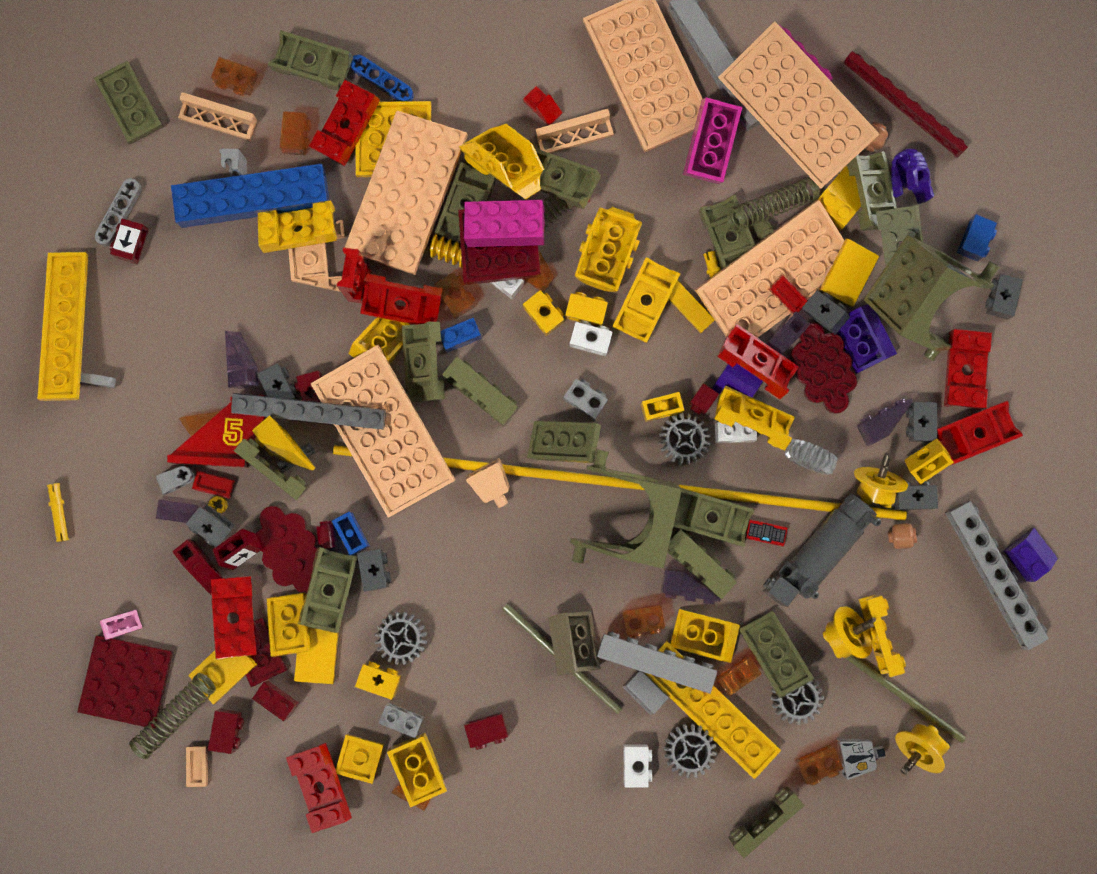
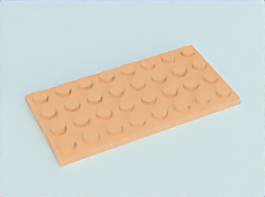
M623 0L584 17L583 23L644 153L693 132L703 98L656 0Z
M775 21L718 77L821 189L880 135Z
M396 111L345 248L358 249L361 252V256H364L365 259L416 275L462 152L458 146L465 143L468 136L467 132Z
M816 200L696 288L695 291L725 336L738 324L758 338L791 313L768 290L769 287L780 275H783L809 300L816 291H821L820 288L844 243V239L821 202Z
M379 345L311 383L322 403L386 409L385 429L383 430L334 425L388 518L455 481L454 476Z

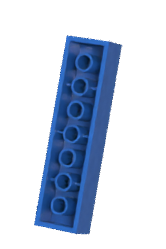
M322 164L171 185L175 222L181 228L258 217L257 213L276 210L278 214L313 208V203L330 201L326 170Z

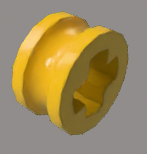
M215 496L210 499L208 505L215 509L214 502L221 500L220 504L223 506L216 510L221 514L227 510L228 502L223 497Z

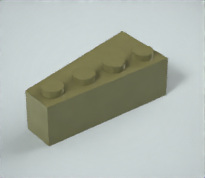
M456 357L442 374L444 379L502 426H505L518 410L516 406L517 401L510 396L505 397L497 385L488 383L487 378L482 373H476L467 361H462Z
M677 530L670 538L667 553L717 598L722 600L737 583L734 580L735 575L728 569L724 570L720 567L721 563L714 556L710 557L705 552L706 549L699 543L696 544L685 530Z

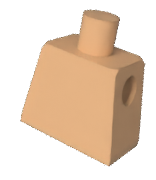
M500 458L467 475L466 481L484 503L494 500L498 508L508 503L504 494L509 491L510 485Z

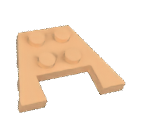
M338 220L334 223L337 239L345 238L344 221ZM326 243L288 249L292 282L341 292L337 287V282L342 279V276L329 277Z

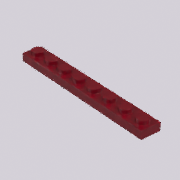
M851 51L846 57L843 64L958 158L968 148L961 138L954 136L947 126L941 125L932 114L925 112L918 102L912 101L903 90L896 88L889 78L883 77L874 66L867 64L860 54H855Z

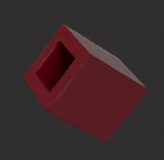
M703 383L689 402L690 409L698 415L701 413L704 415L719 394Z

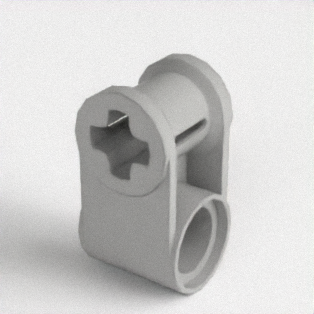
M180 466L157 475L156 479L162 494H169L194 482L196 471L192 467ZM185 472H188V475H186L185 478H183L182 475H184Z

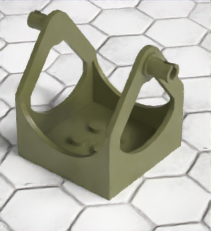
M907 235L864 301L900 336L927 347L928 350L924 353V356L935 361L940 351L949 350L951 347L945 340L929 331L932 318L939 306L950 295L966 287L977 286L979 288L992 289L994 284L991 279L1000 267L989 261L981 274L976 273L942 251ZM948 262H950V263L953 264L954 266L958 267V268L961 269L962 271L966 272L967 274L971 275L973 278H971V277L967 276L966 274L962 273L961 271H959L958 269H956L955 267H953L952 265H950Z
M597 449L594 464L587 465V470L642 486L649 496L650 514L642 532L625 544L619 545L571 538L570 543L575 546L571 561L583 564L586 549H590L615 558L664 568L682 489L674 482L608 469L605 465L609 452ZM606 548L623 550L628 553L621 554Z

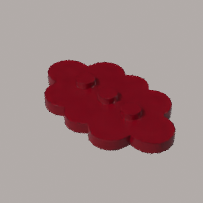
M808 323L799 332L800 343L791 351L792 362L799 366L796 371V378L801 384L805 385L804 396L808 401L815 404L823 402L825 409L830 413H841L849 405L847 393L853 391L857 386V376L850 370L852 359L849 354L843 351L844 342L839 335H834L833 333L825 334L820 325Z
M276 506L266 507L260 514L262 529L256 533L263 549L261 550L263 552L262 562L265 567L273 570L272 577L276 584L280 586H290L293 584L297 591L307 594L317 551L315 547L316 536L313 532L306 530V521L303 516L297 513L285 515L283 510Z

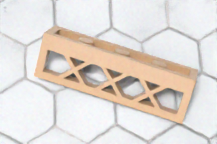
M181 93L180 101L183 105L178 116L180 120L249 141L251 140L257 123L254 114L190 94ZM188 107L194 108L197 112L192 117L185 116ZM211 113L215 120L209 123L204 122L202 116ZM226 118L230 119L233 125L227 128L221 126L220 121ZM242 124L250 125L247 134L240 133L237 127Z
M608 109L536 129V138L540 150L550 154L614 135ZM606 123L608 132L601 134L595 131L598 125ZM582 129L591 132L589 137L585 139L577 135ZM565 134L573 137L571 142L567 144L559 140ZM550 139L555 142L552 148L544 150L542 141Z

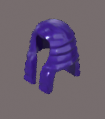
M909 148L896 154L891 168L893 196L895 198L903 194V187L908 190H912L918 204L932 199L934 193L931 187L930 170L922 153L916 149Z

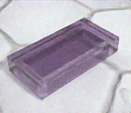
M159 500L155 519L187 523L198 509V505Z

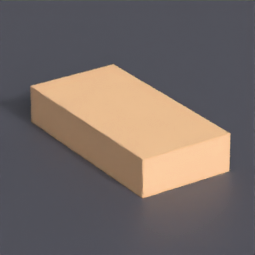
M208 746L186 747V787H206L208 785Z

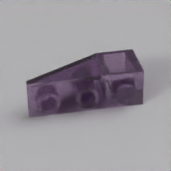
M797 312L790 313L765 343L782 355L800 337L810 323Z
M225 331L228 388L245 389L259 386L258 367L241 332Z
M905 398L894 402L895 407L889 409L887 406L877 411L879 415L873 418L869 415L861 419V424L857 428L866 445H872L888 437L913 402V399L911 398L906 401Z
M664 570L661 593H665L666 598L676 599L677 595L685 596L684 600L696 602V598L704 599L703 603L715 605V601H721L719 597L686 573Z

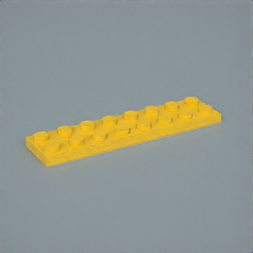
M86 252L48 253L37 397L40 401L79 400L88 254Z
M665 641L657 650L663 653L665 649L675 652L676 657L683 659V656L668 641ZM645 673L697 725L701 726L704 731L707 730L709 732L708 735L713 737V740L752 778L756 779L780 753L781 750L715 686L712 687L711 694Z

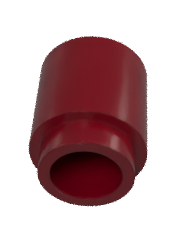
M331 520L319 522L320 526H316L318 544H321V548L325 549L337 547L336 542H338L334 524H331Z

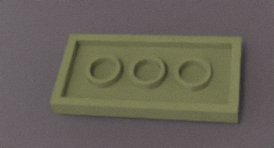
M128 61L94 78L129 144L163 127Z
M534 421L527 458L544 461L594 463L601 425L597 423Z
M773 611L739 629L779 699L814 680V677Z

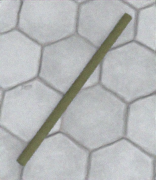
M506 604L502 610L554 656L553 645L509 604ZM583 672L573 674L616 714L622 710L615 701Z
M853 655L845 658L961 743L965 741L966 736Z

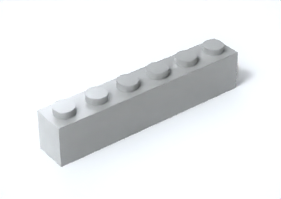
M611 631L608 634L603 633L597 657L711 694L717 670L713 669L714 665L703 661L700 665L694 663V658L684 655L682 659L676 657L675 652L666 649L663 653L657 651V646L648 643L642 646L638 644V640L627 637V640L619 638L620 634Z

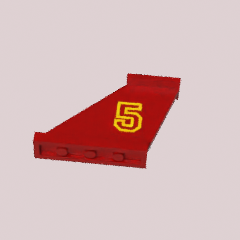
M230 397L231 402L173 453L167 455V463L248 468L249 463L234 452V450L243 439L249 440L251 438L255 441L256 435L252 430L264 421L265 417L231 413L232 397Z

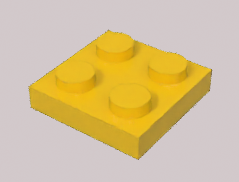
M346 734L337 763L336 773L373 784L384 744Z

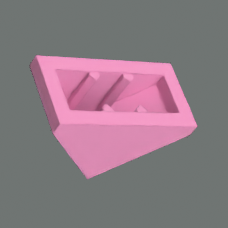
M137 610L100 621L106 640L117 638L142 628Z

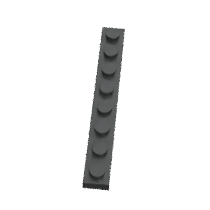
M240 393L232 394L231 413L264 417L270 415L273 418L385 429L386 409Z

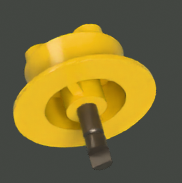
M884 453L880 469L860 467L854 471L855 478L861 482L857 489V494L866 504H872L873 502L885 508H891L896 500V492H904L908 489V483L902 477L888 471L891 461L888 458V453Z
M845 606L840 607L834 613V620L827 623L825 631H823V637L829 642L835 656L839 659L842 657L848 658L851 655L857 658H866L872 652V638L869 629L873 627L876 619L871 618L864 622L853 609Z
M915 724L911 732L900 731L896 734L895 741L897 746L909 759L900 770L904 775H907L915 765L931 773H941L944 770L945 763L942 756L948 751L950 746L938 734L939 731L934 726L929 725L927 727Z

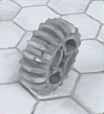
M683 413L679 414V420L675 415L672 416L673 423L667 420L666 424L669 427H661L666 433H659V436L664 438V440L659 441V444H665L661 451L668 450V453L665 455L666 458L673 455L671 462H675L676 458H679V465H682L683 459H685L686 465H689L690 458L696 463V455L702 459L704 456L701 451L704 453L708 452L704 445H710V442L705 441V439L710 438L711 435H704L708 427L702 429L701 426L704 424V421H700L699 424L696 423L698 420L697 416L690 420L691 414L689 413L686 419H684ZM687 424L693 428L685 432L680 428L678 429L677 425ZM671 430L677 437V442L673 447H671L669 441ZM696 432H698L700 437L698 448L692 440ZM691 433L688 439L689 443L684 442L678 446L682 439L680 436L684 437ZM680 447H686L693 453L683 455L676 451Z
M792 439L785 449L784 455L787 459L817 473L832 474L837 465L838 459L833 453L810 442Z
M396 612L395 619L392 614H389L388 618L390 621L382 619V623L385 626H377L382 631L381 633H375V636L380 637V640H376L375 644L381 643L382 645L377 648V651L384 649L385 652L381 657L384 658L388 654V662L395 658V664L398 665L400 659H402V663L405 665L407 664V658L410 662L414 661L413 654L417 658L421 656L417 650H425L424 647L420 646L421 644H427V640L422 639V637L427 636V632L421 633L420 631L425 628V625L418 627L417 624L421 620L412 621L415 616L414 614H411L409 619L407 618V612H403L402 618L400 613ZM396 622H405L401 631L391 630L389 627ZM410 626H412L416 632V642H414L408 635ZM404 632L405 637L403 638H406V641L398 644L396 635H401ZM386 634L394 641L392 650L386 643ZM402 645L413 647V650L409 653H397Z
M811 681L806 684L811 691L812 699L805 696L804 686L784 696L790 700V713L785 709L782 698L779 699L777 694L776 696H771V700L777 701L772 704L773 708H778L775 713L777 715L782 714L781 719L783 721L788 718L789 724H792L794 719L797 725H800L801 719L803 723L807 724V717L814 720L815 718L812 714H820L816 710L817 706L823 707V704L818 703V701L824 700V696L818 695L823 691L822 688H816L819 685L818 681L813 683ZM789 695H791V696H794V695H795V696H800V697H801L802 699H804L805 701H803V700H797V701H796V700H794L792 697H790ZM802 705H810L804 712L796 714V711H799Z
M683 724V731L676 727L675 729L678 734L675 735L673 732H670L669 734L673 739L666 738L665 740L670 744V746H664V750L669 751V753L664 754V757L671 758L667 761V765H673V772L679 769V776H682L684 771H686V778H690L691 772H693L695 778L698 777L697 771L704 775V767L708 770L711 769L707 763H715V760L710 756L717 755L716 751L711 750L716 748V744H709L714 738L710 736L706 738L709 732L706 730L701 733V726H698L695 730V725L691 724L690 730H688L687 725ZM695 735L702 740L690 743L685 736ZM681 740L683 748L675 756V746ZM685 743H687L688 746H690L691 748L694 747L692 751L695 759L689 753L686 755L688 750ZM705 746V756L700 762L698 753ZM691 759L695 765L685 766L678 761Z

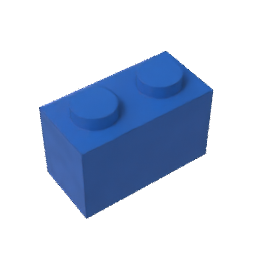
M977 214L969 220L957 253L975 261H979L983 257L985 258L990 250V247H988L989 242L994 239L997 230H995L997 223Z
M474 317L440 331L441 340L447 353L482 339Z
M347 512L332 520L349 555H355L370 547L352 512Z

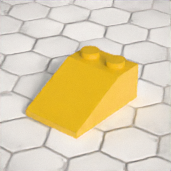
M848 166L843 168L817 199L821 202L839 232L861 207L856 178L849 175Z
M376 317L352 343L348 354L356 358L379 345L390 364L403 348L402 326L410 324Z
M270 415L252 430L256 435L255 441L260 447L263 448L265 446V450L269 455H275L282 461L312 471L315 469L292 436Z
M679 609L670 644L676 649L731 663L740 625Z
M425 732L416 736V738L413 737L388 749L387 754L410 807L447 792L436 757Z

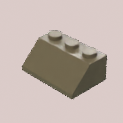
M591 611L569 612L548 617L558 676L601 669L599 657L596 656L598 649Z

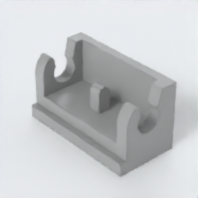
M239 149L219 150L221 165L224 169L226 168V163L229 165L231 177L234 176V171L239 175H247V160Z
M642 671L635 673L623 685V688L650 715L655 714L668 699Z

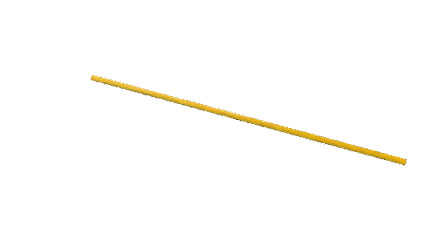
M334 445L333 454L352 456L347 446ZM443 457L448 468L475 471L489 464L487 462ZM502 464L507 475L644 490L637 483L615 477ZM679 485L680 488L723 500L833 512L834 509H838L841 503ZM870 507L877 514L876 517L906 520V511Z

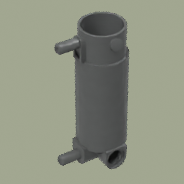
M851 493L845 498V501L838 509H834L793 559L784 564L780 569L779 576L798 589L799 594L803 598L812 597L817 599L819 597L817 592L818 586L863 535V530L869 523L879 526L881 520L876 517L877 514L874 510Z

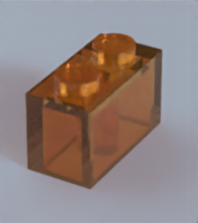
M283 111L280 149L283 154L306 155V149H309L310 140L307 138L308 131H311V120H309L306 113Z

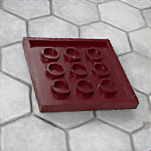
M465 209L458 210L464 285L541 277L538 245L467 247L464 240Z
M96 635L77 713L142 727L149 726V722H153V717H157V713L160 710L173 651L115 638L106 640L105 636ZM150 723L151 727L154 729L156 725Z

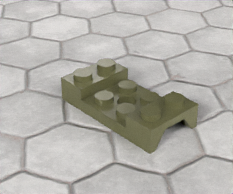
M280 30V45L275 58L269 61L268 66L273 71L302 77L321 83L324 87L339 91L353 60L350 51ZM308 56H314L312 63H305Z
M535 148L544 168L540 176V191L563 199L570 205L584 209L601 178L597 169ZM561 173V177L559 179L553 180V177L556 174Z
M879 152L870 156H859L858 154L847 166L849 175L856 178L862 211L857 212L861 231L878 230L876 211L897 208L895 197L893 196L885 152ZM873 187L877 188L878 194L874 191Z
M460 162L435 231L437 236H444L447 240L452 239L453 242L458 241L461 244L458 210L465 209L461 207V202L465 199L471 202L488 201L496 178L491 174H482L478 170L472 169L465 163Z
M736 195L715 205L700 207L698 211L703 225L709 233L721 270L755 246L748 227L738 232L733 230L728 222V209L739 206ZM733 211L735 224L740 228L737 214ZM729 232L734 233L736 240L733 242L728 241L726 234Z
M919 205L876 211L878 230H881L885 266H887L899 248V242L904 241L907 235L923 242Z
M440 322L403 325L405 384L408 398L411 402L445 399L444 380H438L436 342L441 341Z
M251 438L249 440L243 439L234 452L297 500L307 488L304 485L306 482L298 475L295 478L290 476L286 481L284 479L286 476L278 469L273 471L269 468L271 464L263 457L257 458L262 452L258 449L260 446Z
M681 488L682 491L673 527L738 546H745V533L754 509ZM709 512H714L717 516L716 521L713 523L707 520Z
M321 547L317 548L309 587L298 621L299 625L333 633L339 632L357 556L345 555ZM327 584L333 587V594L330 596L325 595L323 592V588Z
M782 787L774 794L773 801L777 806L769 808L765 812L766 816L761 820L754 821L750 825V830L747 831L742 825L741 827H735L730 832L731 836L728 839L743 858L747 857L805 806L788 787L785 789Z

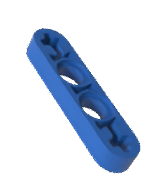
M362 55L353 56L351 68L357 75L399 102H411L413 100L414 94L410 86ZM362 61V65H363L365 68H367L366 71H365L364 68H362L361 66H358V67L356 68V64H355V63H356V62H357V63H360V62ZM373 70L379 72V76L375 79L369 77L370 72ZM388 80L395 82L394 87L391 89H387L384 86ZM398 87L400 91H402L403 93H406V91H408L409 96H404L402 98V94L399 91H397Z

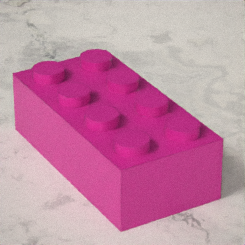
M707 97L701 100L683 175L715 184L723 183L742 107Z
M543 200L465 202L464 240L467 247L544 245Z

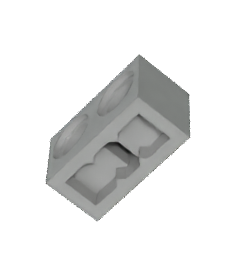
M576 378L563 397V400L595 421L608 402V399L605 398L607 395L598 389L596 391L591 389V384L584 379L578 380ZM576 388H581L584 391V395L578 398L574 396L573 391ZM597 399L600 402V406L592 408L589 405V401Z
M388 702L379 724L416 738L424 716Z

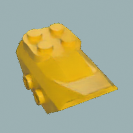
M508 124L492 127L458 146L464 153L465 160L476 170L485 175L491 174L525 200L541 190L540 176L544 168L537 152L529 140Z
M599 207L593 224H588L585 233L588 235L587 240L581 243L579 251L582 254L575 277L584 284L603 291H618L626 268L630 269L633 261V258L630 257L632 251L636 252L640 241L636 239L642 222L636 220L634 214L615 207L610 209Z

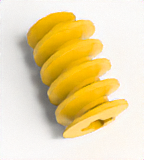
M435 234L430 246L431 257L435 258L438 254V260L441 261L445 257L446 263L452 260V265H457L459 262V267L462 268L459 242L456 241L452 245V239H449L445 243L444 236L437 240V234Z

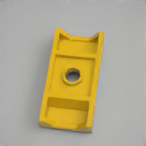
M332 201L313 203V208L280 214L276 210L257 213L258 243L262 252L268 253L337 241L333 220V212L336 211ZM297 226H303L300 231H294Z
M646 257L612 327L647 344L681 273L663 267ZM644 295H649L652 298V303L648 306L641 303V297Z
M724 387L718 397L714 419L731 427L737 422L744 427L751 428L760 434L768 436L767 443L785 451L792 440V437L788 436L794 421V416L730 387Z
M870 595L858 599L864 621L871 618L876 619L869 632L880 674L888 673L889 677L904 674L905 660L899 653L891 652L893 647L890 639H887L885 631H887L886 623L884 620H881V617L888 615L887 610H889L887 600L883 599V596Z

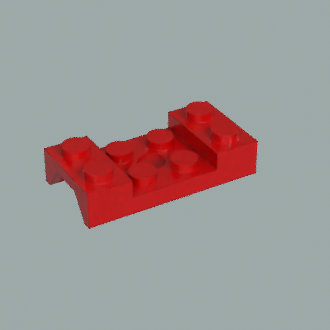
M344 79L336 94L338 98L337 103L322 131L317 130L309 145L316 152L322 153L343 166L346 165L380 102V99L374 94ZM349 120V126L343 129L344 121Z
M343 247L342 251L345 254L342 279L337 282V287L348 302L362 304L365 288L364 280L367 274L372 273V270L369 269L367 263H364V256H361V252L358 249Z
M366 275L360 314L415 325L437 322L443 288L428 285L418 288L385 281L386 277ZM402 300L406 305L399 306L396 301Z
M738 324L728 332L717 356L731 367H734L736 364L740 365L765 382V390L778 399H782L789 392L790 389L787 388L788 383L799 367Z
M953 329L949 332V344L951 347L948 350L944 406L971 407L977 410L987 408L988 389H986L988 353L991 352L992 333ZM964 365L971 368L970 375H965L962 372Z
M1008 401L937 429V439L948 451L954 462L951 465L1023 436L1022 432L1014 426L1009 414ZM976 428L983 430L982 438L975 436L974 431Z
M251 576L211 579L215 660L240 656H256ZM230 613H236L239 620L237 623L232 624L228 622L227 616Z
M326 743L286 757L291 775L297 776L309 811L305 815L312 833L345 823L352 818ZM318 782L324 785V791L318 789Z

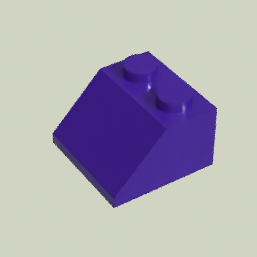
M727 364L712 389L720 394L724 387L727 386L753 397L763 381L738 364L734 367Z
M1035 528L1029 530L1003 550L1027 582H1036L1048 573L1058 560L1057 556Z

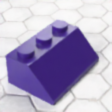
M868 304L848 313L850 318L836 333L844 342V350L850 355L852 367L856 374L897 354L876 311Z

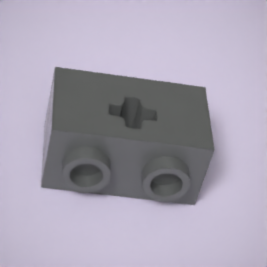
M1000 274L991 280L994 287L990 289V297L987 298L985 308H987L986 314L1010 319L1015 316L1023 280Z
M816 291L802 309L807 315L835 335L850 318L846 312L848 309L841 303L835 304L832 302L833 298L826 292L822 294Z
M277 363L257 373L268 397L298 400L296 397L298 393L294 384H290L287 379L290 375L285 366L282 367ZM278 382L282 384L280 390L276 388L278 387Z
M910 403L909 407L906 408V417L909 418L906 436L909 437V442H932L937 438V403ZM920 419V421L924 422V425L918 423V420Z
M907 482L908 489L906 491L896 492L894 510L938 509L937 485H930V482L922 484L918 482L919 486H911V482ZM912 494H918L919 498L912 497Z
M205 502L200 505L186 523L191 532L201 535L209 545L216 547L221 544L235 526V524Z
M382 549L357 553L363 591L389 587L388 583H391V576L389 571L386 572L385 564H388L386 552L383 553ZM374 564L375 567H379V571L376 572L377 576H375V573H371Z
M781 576L769 577L763 585L765 587L763 592L781 606L788 607L799 593L798 589Z

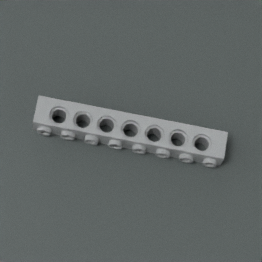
M968 501L945 512L1021 649L1030 650L1048 640L1046 627L1038 621L1036 617L1038 614L1035 608L1029 605L1026 592L1022 588L1020 589L1017 584V576L1008 568V561L1003 554H1000L997 541L988 532V525L979 517L977 506ZM967 518H970L972 521L971 528L966 526ZM977 535L982 538L980 545L975 541ZM987 552H989L992 557L990 562H987L985 559V555ZM997 569H999L1001 572V577L999 579L995 577V571ZM1007 586L1011 590L1008 597L1005 595V588ZM1016 604L1020 605V612L1018 614L1014 610ZM1026 621L1030 623V628L1028 631H1026L1024 628V624Z

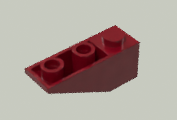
M187 539L172 552L183 567L211 595V579H223V577L194 540Z

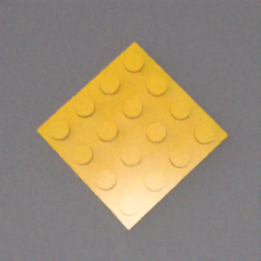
M431 101L379 102L356 145V177H372L396 111L432 121Z

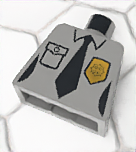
M836 739L842 774L847 780L876 770L875 759L886 757L884 747H873L872 741L868 739Z

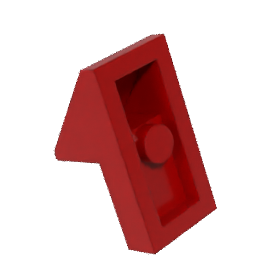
M537 86L523 98V102L547 125H552L563 114L550 94L546 96Z

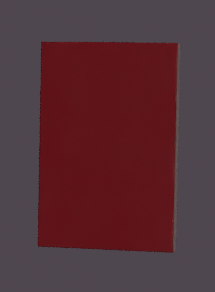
M264 617L254 621L257 655L250 657L257 665L246 675L251 687L288 670L282 656H271L269 628Z

